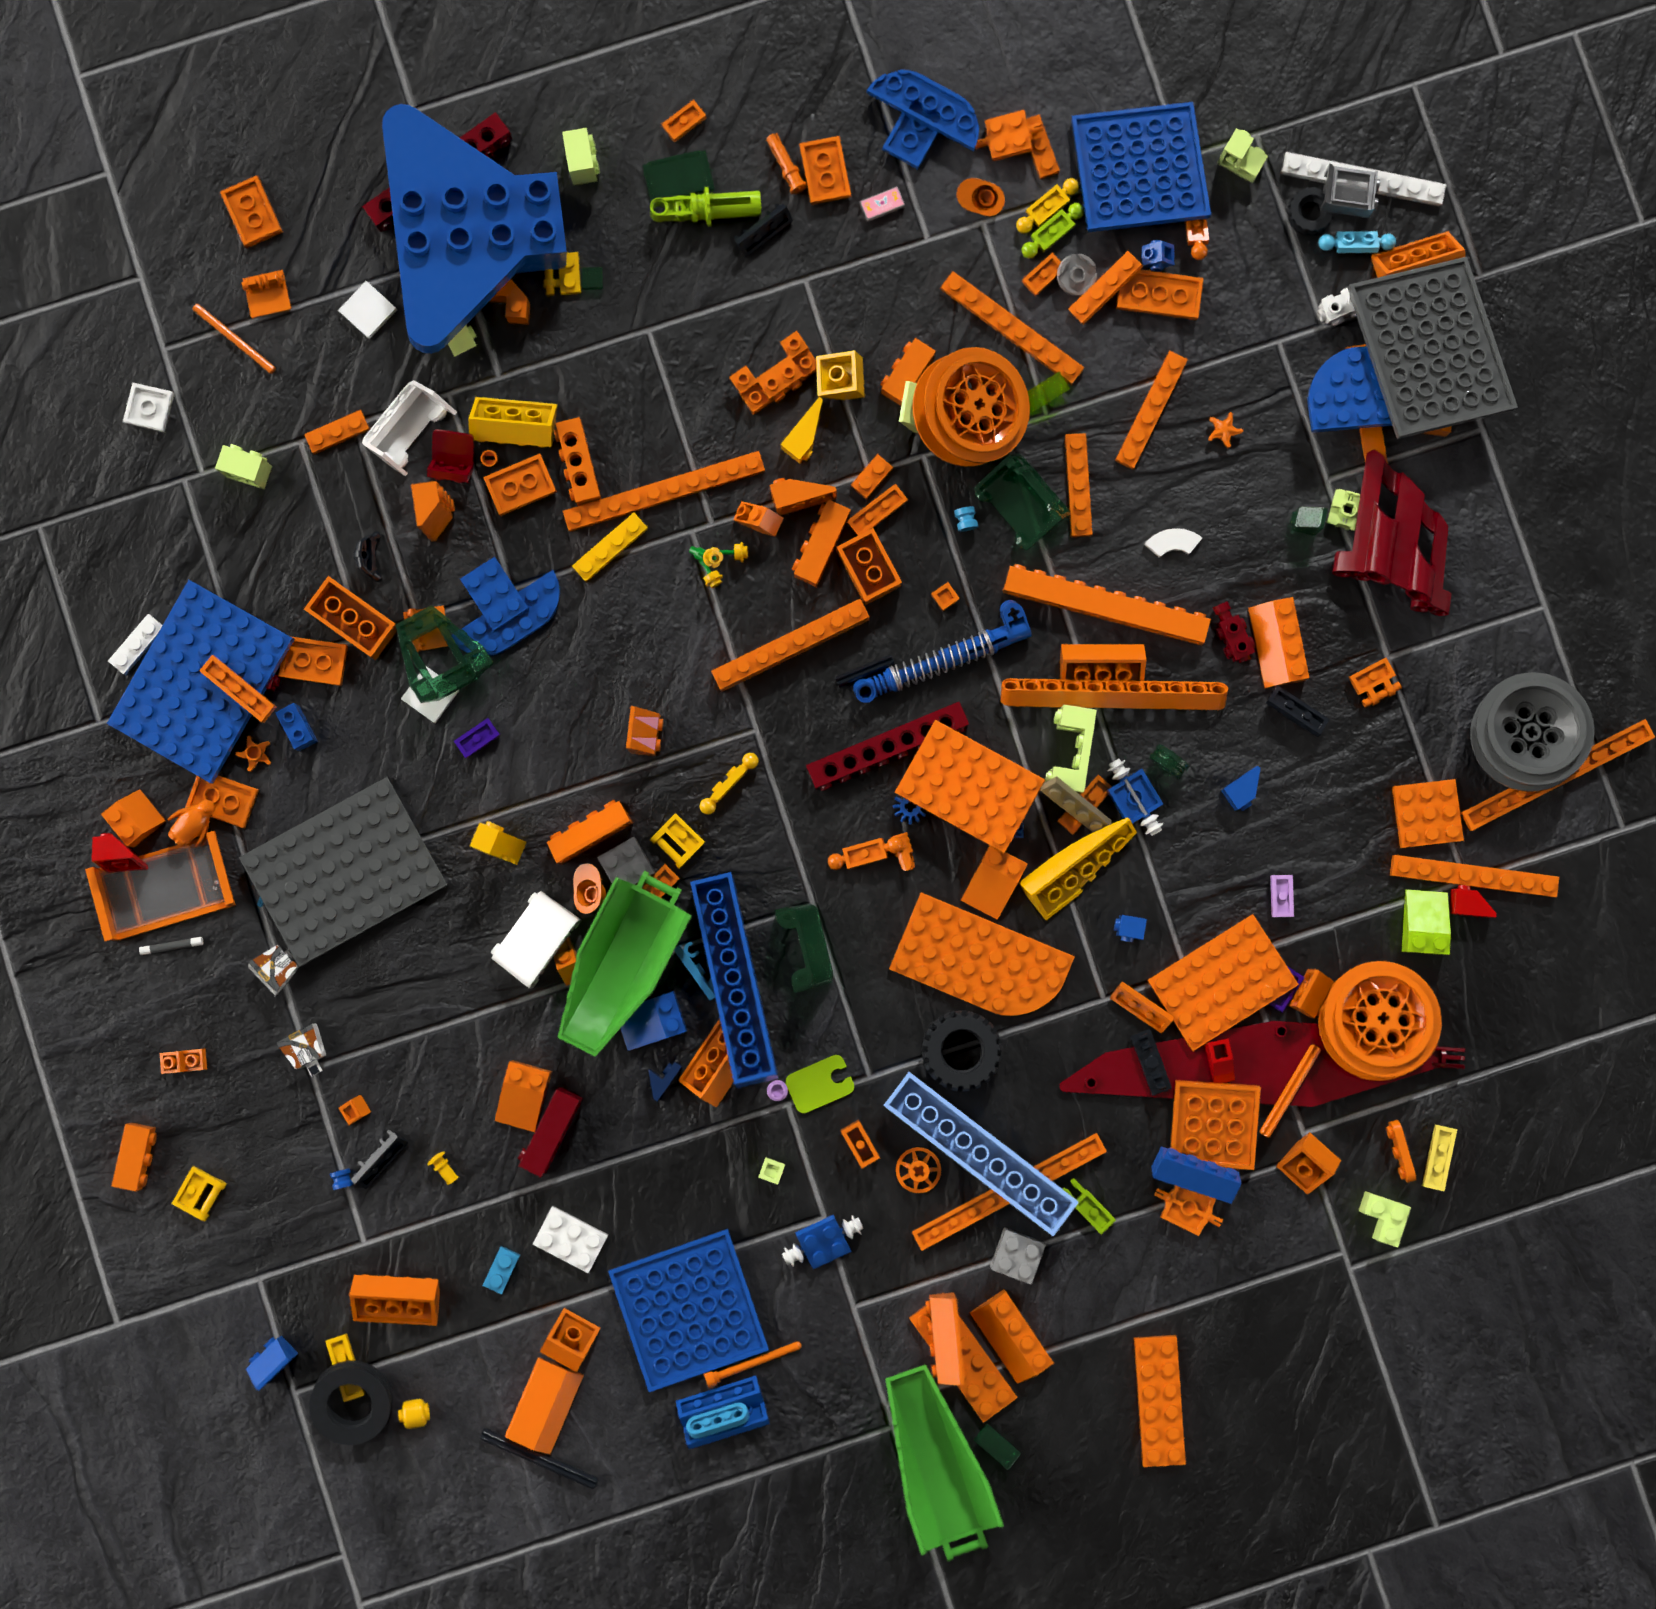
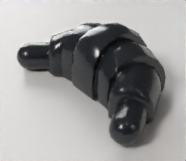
M377 531L356 543L353 559L356 562L357 568H360L364 574L379 582L382 576L377 572L375 550L377 540L380 539L381 534Z

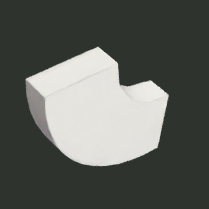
M1168 529L1153 535L1144 545L1158 557L1173 550L1182 551L1189 555L1202 537L1185 529Z

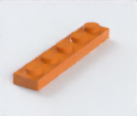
M1086 433L1065 434L1071 537L1092 536Z

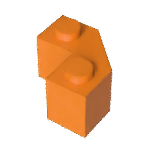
M510 279L490 302L506 303L505 317L508 323L529 324L530 302L526 295Z

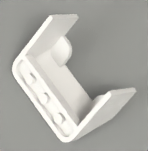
M411 381L365 435L362 443L389 466L406 476L408 473L402 468L408 462V454L405 452L430 420L433 422L441 421L446 416L447 411L453 415L457 411L431 389L416 381Z

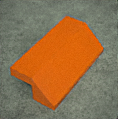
M538 1357L505 1437L533 1451L551 1454L584 1375L580 1372L562 1368L554 1361Z

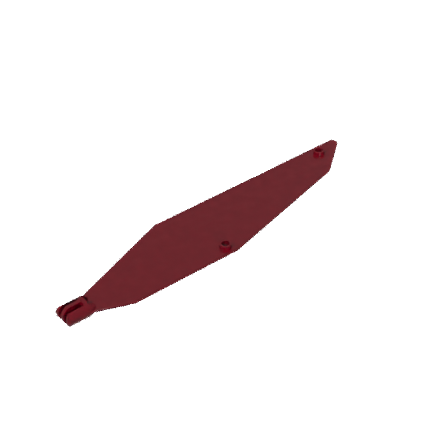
M1270 1021L1228 1029L1207 1042L1229 1039L1234 1062L1235 1081L1226 1082V1084L1260 1086L1259 1104H1276L1312 1044L1319 1047L1321 1052L1289 1106L1314 1107L1436 1068L1465 1069L1464 1064L1446 1063V1060L1465 1061V1056L1446 1055V1052H1465V1048L1436 1046L1433 1053L1422 1065L1401 1077L1385 1081L1362 1079L1345 1071L1331 1058L1323 1045L1317 1023ZM1278 1028H1282L1284 1030V1034L1282 1036L1278 1034ZM1366 1032V1039L1374 1042V1035L1371 1032ZM1388 1034L1387 1040L1389 1043L1395 1044V1036ZM1180 1038L1156 1043L1172 1089L1153 1096L1151 1095L1134 1047L1105 1052L1061 1082L1059 1088L1063 1092L1174 1098L1175 1080L1213 1083L1205 1044L1192 1051L1185 1039ZM1089 1079L1094 1080L1095 1084L1093 1087L1088 1086L1087 1081Z

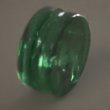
M1158 744L1155 748L1156 750L1150 754L1149 759L1168 775L1180 780L1183 776L1182 774L1188 770L1189 765L1173 751Z

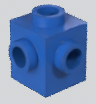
M1153 240L1150 244L1142 246V266L1155 272H1160L1163 268L1174 266V245L1161 240Z

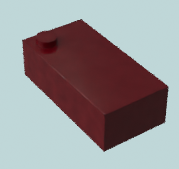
M562 1087L556 1089L528 1148H523L518 1157V1160L521 1161L519 1167L539 1177L547 1173L583 1100L582 1097Z

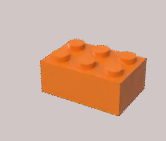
M874 528L836 547V551L865 605L902 586V581Z

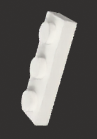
M147 614L108 662L126 675L152 645L162 624L150 614Z

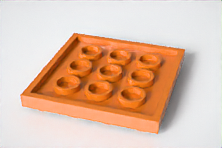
M1175 1080L1170 1148L1186 1155H1194L1198 1159L1207 1162L1212 1161L1225 1168L1254 1170L1261 1087L1257 1085Z

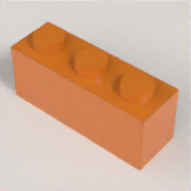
M917 338L912 343L909 341L903 349L905 354L901 360L897 358L891 368L893 372L890 376L886 375L880 384L882 386L881 394L902 406L906 381L918 383L919 378L928 368L936 354L934 349Z
M136 1123L125 1124L112 1187L139 1191L146 1186L148 1180L146 1170L152 1161L151 1147L154 1146L157 1139L155 1127Z

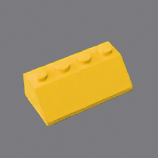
M475 397L468 418L469 434H472L474 440L478 442L488 441L499 444L510 443L520 446L551 447L554 439L557 404Z

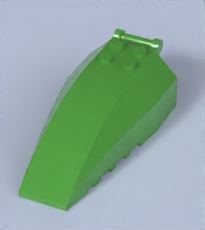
M923 1365L886 1378L907 1513L921 1555L925 1554L926 1551L943 1545L947 1560L951 1561L954 1560V1557L981 1547L982 1549L988 1548L983 1531L997 1526L1002 1527L1001 1517L989 1482L927 1366ZM977 1533V1540L950 1548L949 1542Z

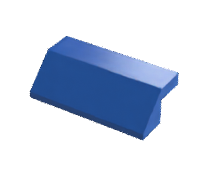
M756 1376L676 1401L688 1449L770 1424ZM734 1403H743L748 1409L749 1419L747 1422L731 1429L698 1439L692 1438L686 1429L687 1421L691 1417Z

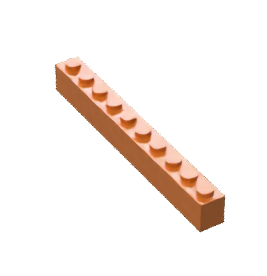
M1015 564L1014 567H1009L1002 592L1201 646L1205 643L1211 620L1206 618V615L1203 613L1194 612V614H1190L1181 607H1174L1172 609L1166 607V604L1154 601V604L1146 602V599L1143 597H1126L1124 592H1107L1106 588L1095 585L1092 588L1086 586V583L1083 581L1074 580L1073 583L1066 581V577L1054 575V577L1047 576L1046 572L1041 570L1028 571L1025 566Z

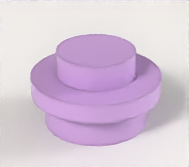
M774 1080L768 1085L767 1094L770 1099L781 1101L787 1096L788 1088L783 1081Z

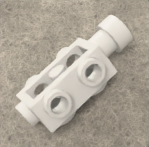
M1348 287L1340 291L1341 294L1338 296L1329 295L1321 300L1322 303L1318 306L1319 310H1317V315L1321 322L1325 321L1326 325L1332 323L1333 326L1344 322V317L1349 315L1352 318L1357 317L1353 303L1350 300ZM1336 305L1337 311L1332 310L1331 306Z

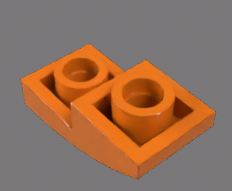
M206 1049L160 1053L161 1074L206 1070Z

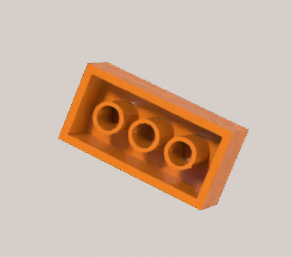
M329 576L304 608L309 614L374 660L378 658L400 628L393 621Z

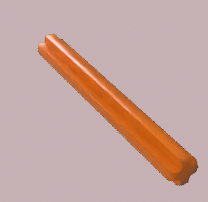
M1312 1044L1308 1048L1259 1132L1263 1136L1270 1137L1320 1054L1321 1049Z

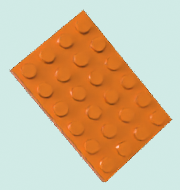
M935 720L895 793L1005 854L1046 780Z
M1253 914L1147 980L1165 1010L1174 1016V1024L1192 1051L1299 985Z

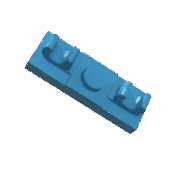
M688 942L684 949L679 945L674 951L711 1001L715 998L712 979L710 978L709 982H707L703 976L706 973L700 963L695 964L690 958L698 956L699 951L693 954L689 953L688 948L693 945L692 942Z

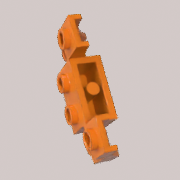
M797 331L780 342L788 357L755 379L747 366H744L729 377L753 415L773 401L778 402L786 396L785 393L790 389L792 391L798 389L802 385V381L817 372L816 359Z

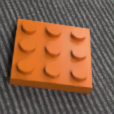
M1456 779L1392 787L1400 848L1464 841Z

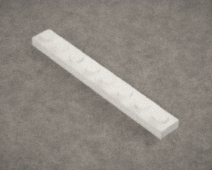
M1286 152L1284 154L1281 174L1326 183L1327 177H1324V173L1329 163L1336 167L1371 172L1378 170ZM1378 171L1377 179H1380V186L1376 194L1436 206L1442 205L1446 184ZM1337 179L1336 181L1337 186L1368 192V183Z

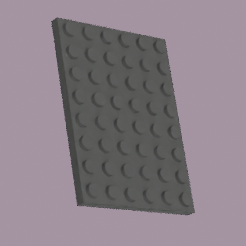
M1467 257L1349 284L1348 291L1397 439L1512 412L1518 408Z
M388 777L239 857L299 967L448 886Z

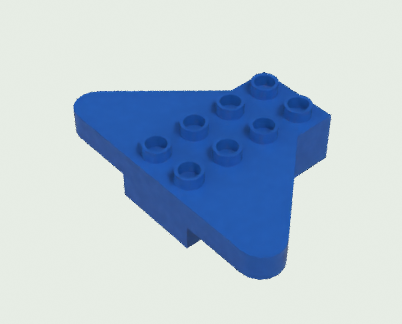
M399 104L392 106L386 111L382 121L406 328L413 347L422 353L432 354L443 349L516 273L565 268L567 250L557 172L514 175L410 105Z

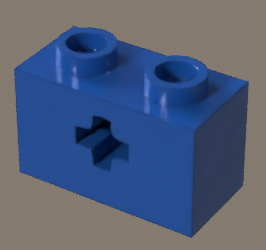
M292 703L275 712L295 750L301 751L318 742L299 705Z

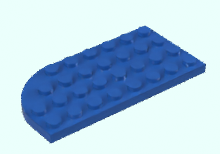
M1367 346L1353 347L1338 352L1320 367L1311 382L1307 396L1312 433L1392 426Z

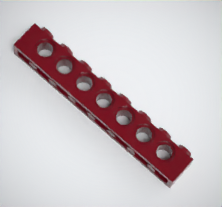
M496 112L460 137V139L477 148L478 151L489 158L492 157L494 151L506 147L510 140L513 139L510 131ZM487 136H493L491 141H484ZM390 187L362 206L380 232L388 230L394 225L393 212H385L388 206H392Z
M960 701L807 764L806 768L815 789L826 790L831 788V783L839 780L840 783L852 779V774L857 772L859 775L871 771V766L877 764L878 767L890 763L889 759L895 756L897 759L909 755L908 751L916 748V751H918L925 739L921 734V728L924 726L931 728L935 720L940 722L941 719L947 718L951 722L950 728L959 733L965 732V727L969 725ZM905 734L911 735L913 743L905 745L901 740L902 736ZM884 743H892L894 750L891 753L884 752L882 749ZM867 750H871L875 754V758L871 761H867L863 757V753ZM847 758H852L855 760L856 766L848 769L844 766V761ZM828 766H833L836 768L837 773L835 776L829 777L825 774V769Z

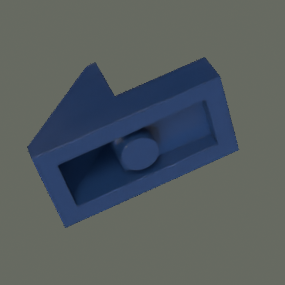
M674 1062L673 1065L671 1063L667 1065L662 1072L665 1075L664 1078L649 1069L654 1100L658 1101L682 1068V1065L678 1062Z

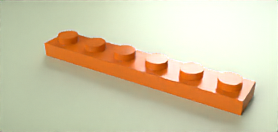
M1169 350L1115 459L1116 462L1134 469L1188 359Z

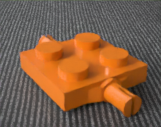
M1025 110L985 120L986 138L977 141L976 149L988 146L991 150L993 161L1033 151L1031 143L1032 134L1044 131L1043 124L1041 122L1030 126Z
M1176 1185L1169 1193L1157 1188L1154 1196L1165 1200V1207L1160 1215L1161 1218L1198 1236L1208 1222L1218 1227L1221 1226L1220 1223L1214 1220L1222 1223L1223 1219L1212 1214L1216 1201L1215 1198Z

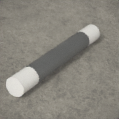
M196 937L139 947L140 955L199 946L203 945V938Z

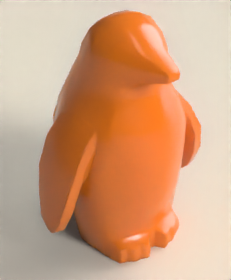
M205 799L195 806L185 807L174 812L168 818V821L177 818V820L168 832V836L180 847L199 837L195 845L198 846L206 837L210 817L215 811L214 803Z

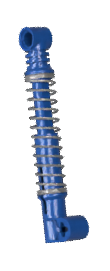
M1006 600L1000 607L1004 626L993 630H983L981 634L978 632V636L973 637L971 635V638L968 640L963 638V642L958 643L956 641V644L952 646L948 644V647L945 649L940 647L941 650L938 651V655L933 650L934 657L929 658L928 654L925 653L926 660L922 661L920 656H918L919 662L916 664L910 659L911 665L908 667L903 661V669L899 670L895 664L896 669L893 666L886 668L882 676L878 674L877 678L873 676V679L870 677L857 680L853 686L855 696L859 701L868 703L875 697H878V693L883 695V691L887 693V690L890 692L902 690L903 683L909 688V680H912L917 685V677L924 682L925 674L932 679V671L940 676V668L947 673L950 668L955 670L957 665L962 667L965 662L970 664V660L974 659L977 661L978 657L985 658L986 654L994 655L998 649L1032 637L1022 606L1014 600ZM1014 608V616H1016L1017 618L1021 617L1022 619L1008 623L1014 620L1013 617L1009 614L1011 612L1010 609ZM862 687H869V692L866 695L859 693Z

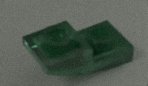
M988 1424L985 1425L974 1439L981 1448L1007 1470L1010 1469L1021 1455L1016 1448Z

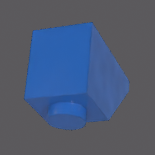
M1259 766L1252 768L1221 790L1235 811L1238 809L1244 811L1252 805L1251 800L1256 797L1260 775Z

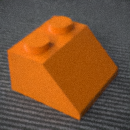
M140 789L116 801L101 814L127 847L133 848L166 822Z
M1307 969L1304 975L1305 978L1288 1006L1310 1018H1315L1316 1015L1319 1016L1324 1008L1322 1003L1325 997H1328L1334 981L1317 969Z
M1309 1132L1296 1142L1276 1167L1308 1195L1334 1175L1341 1160Z
M564 1308L547 1336L540 1352L577 1372L601 1328Z

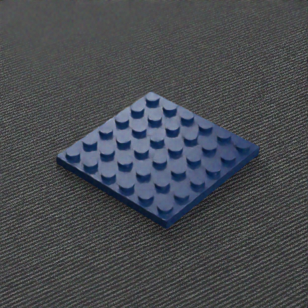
M1193 102L1072 116L1071 122L1088 232L1208 219L1211 217Z
M728 1229L608 1271L649 1392L769 1350Z

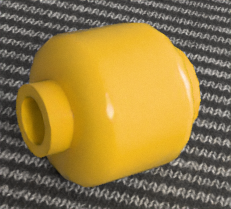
M423 1399L404 1401L402 1409L398 1410L399 1422H404L407 1429L425 1426L427 1420H430L428 1403H425Z

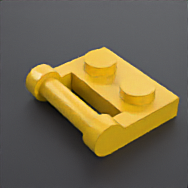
M676 813L650 839L653 844L656 843L676 862L675 865L679 869L705 843ZM665 833L686 852L682 857L662 838Z
M192 1166L172 1204L192 1216L206 1221L209 1217L208 1212L227 1183L196 1166ZM209 1183L213 1185V1188L201 1210L195 1207Z

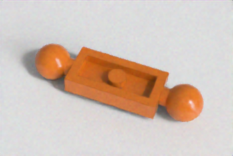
M1207 219L1185 221L1188 246L1194 245L1191 249V255L1196 260H1202L1208 253L1205 246L1209 243Z
M898 837L890 838L887 843H884L883 838L843 848V856L837 853L829 856L828 866L833 870H839L846 863L847 869H852L888 858V851L899 853L903 848V842Z

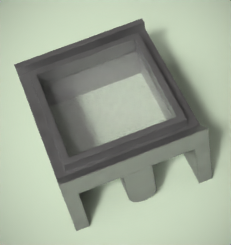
M1329 163L1324 173V177H1327V180L1323 187L1325 198L1320 211L1369 218L1371 213L1376 211L1378 205V198H1375V194L1380 186V179H1377L1378 171L1371 172L1336 167Z

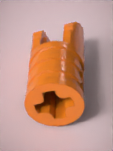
M908 833L895 835L893 837H898L903 842L902 850L899 853H895V857H898L903 871H911L915 868V862Z

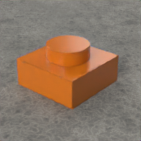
M949 582L931 593V596L942 611L960 600Z

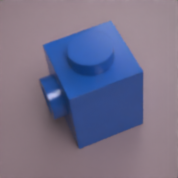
M1119 915V919H1115L1114 931H1117L1116 936H1121V941L1133 942L1134 939L1143 940L1147 919Z

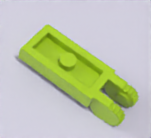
M1073 1178L1070 1182L1081 1192L1075 1199L1078 1201L1075 1208L1102 1235L1116 1219L1087 1189L1085 1190ZM1062 1189L1070 1196H1072V1193L1068 1189Z

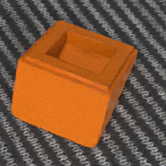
M361 1095L339 1107L349 1126L371 1112Z

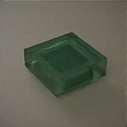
M602 267L582 268L583 290L603 289Z

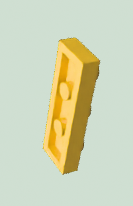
M347 1333L325 1341L332 1365L344 1361H355ZM347 1384L339 1386L344 1402L366 1394L365 1390L357 1385Z

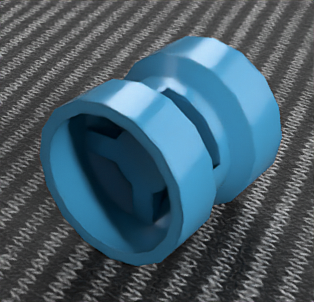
M974 506L963 507L954 511L955 517L960 521L957 524L959 532L978 528L977 520L973 519L975 514Z

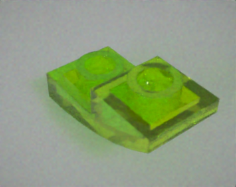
M1060 371L1028 391L1032 412L1070 389Z

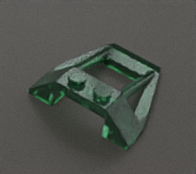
M432 605L396 624L409 685L420 703L439 701L477 680L493 664L492 659L478 641H474L464 630L455 626L449 618ZM438 628L458 665L432 678L412 641ZM450 631L471 652L463 656ZM412 660L423 677L420 680L417 678Z

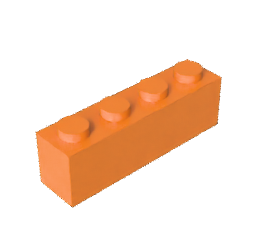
M829 499L826 504L822 503L818 511L820 518L817 523L813 522L809 531L812 535L809 541L805 540L801 548L803 555L800 560L796 559L792 570L795 571V578L817 587L850 516L851 509Z

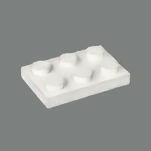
M552 1206L533 1245L589 1273L608 1234Z

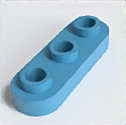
M734 1403L691 1417L687 1421L686 1429L692 1438H702L743 1425L749 1419V1412L743 1403Z

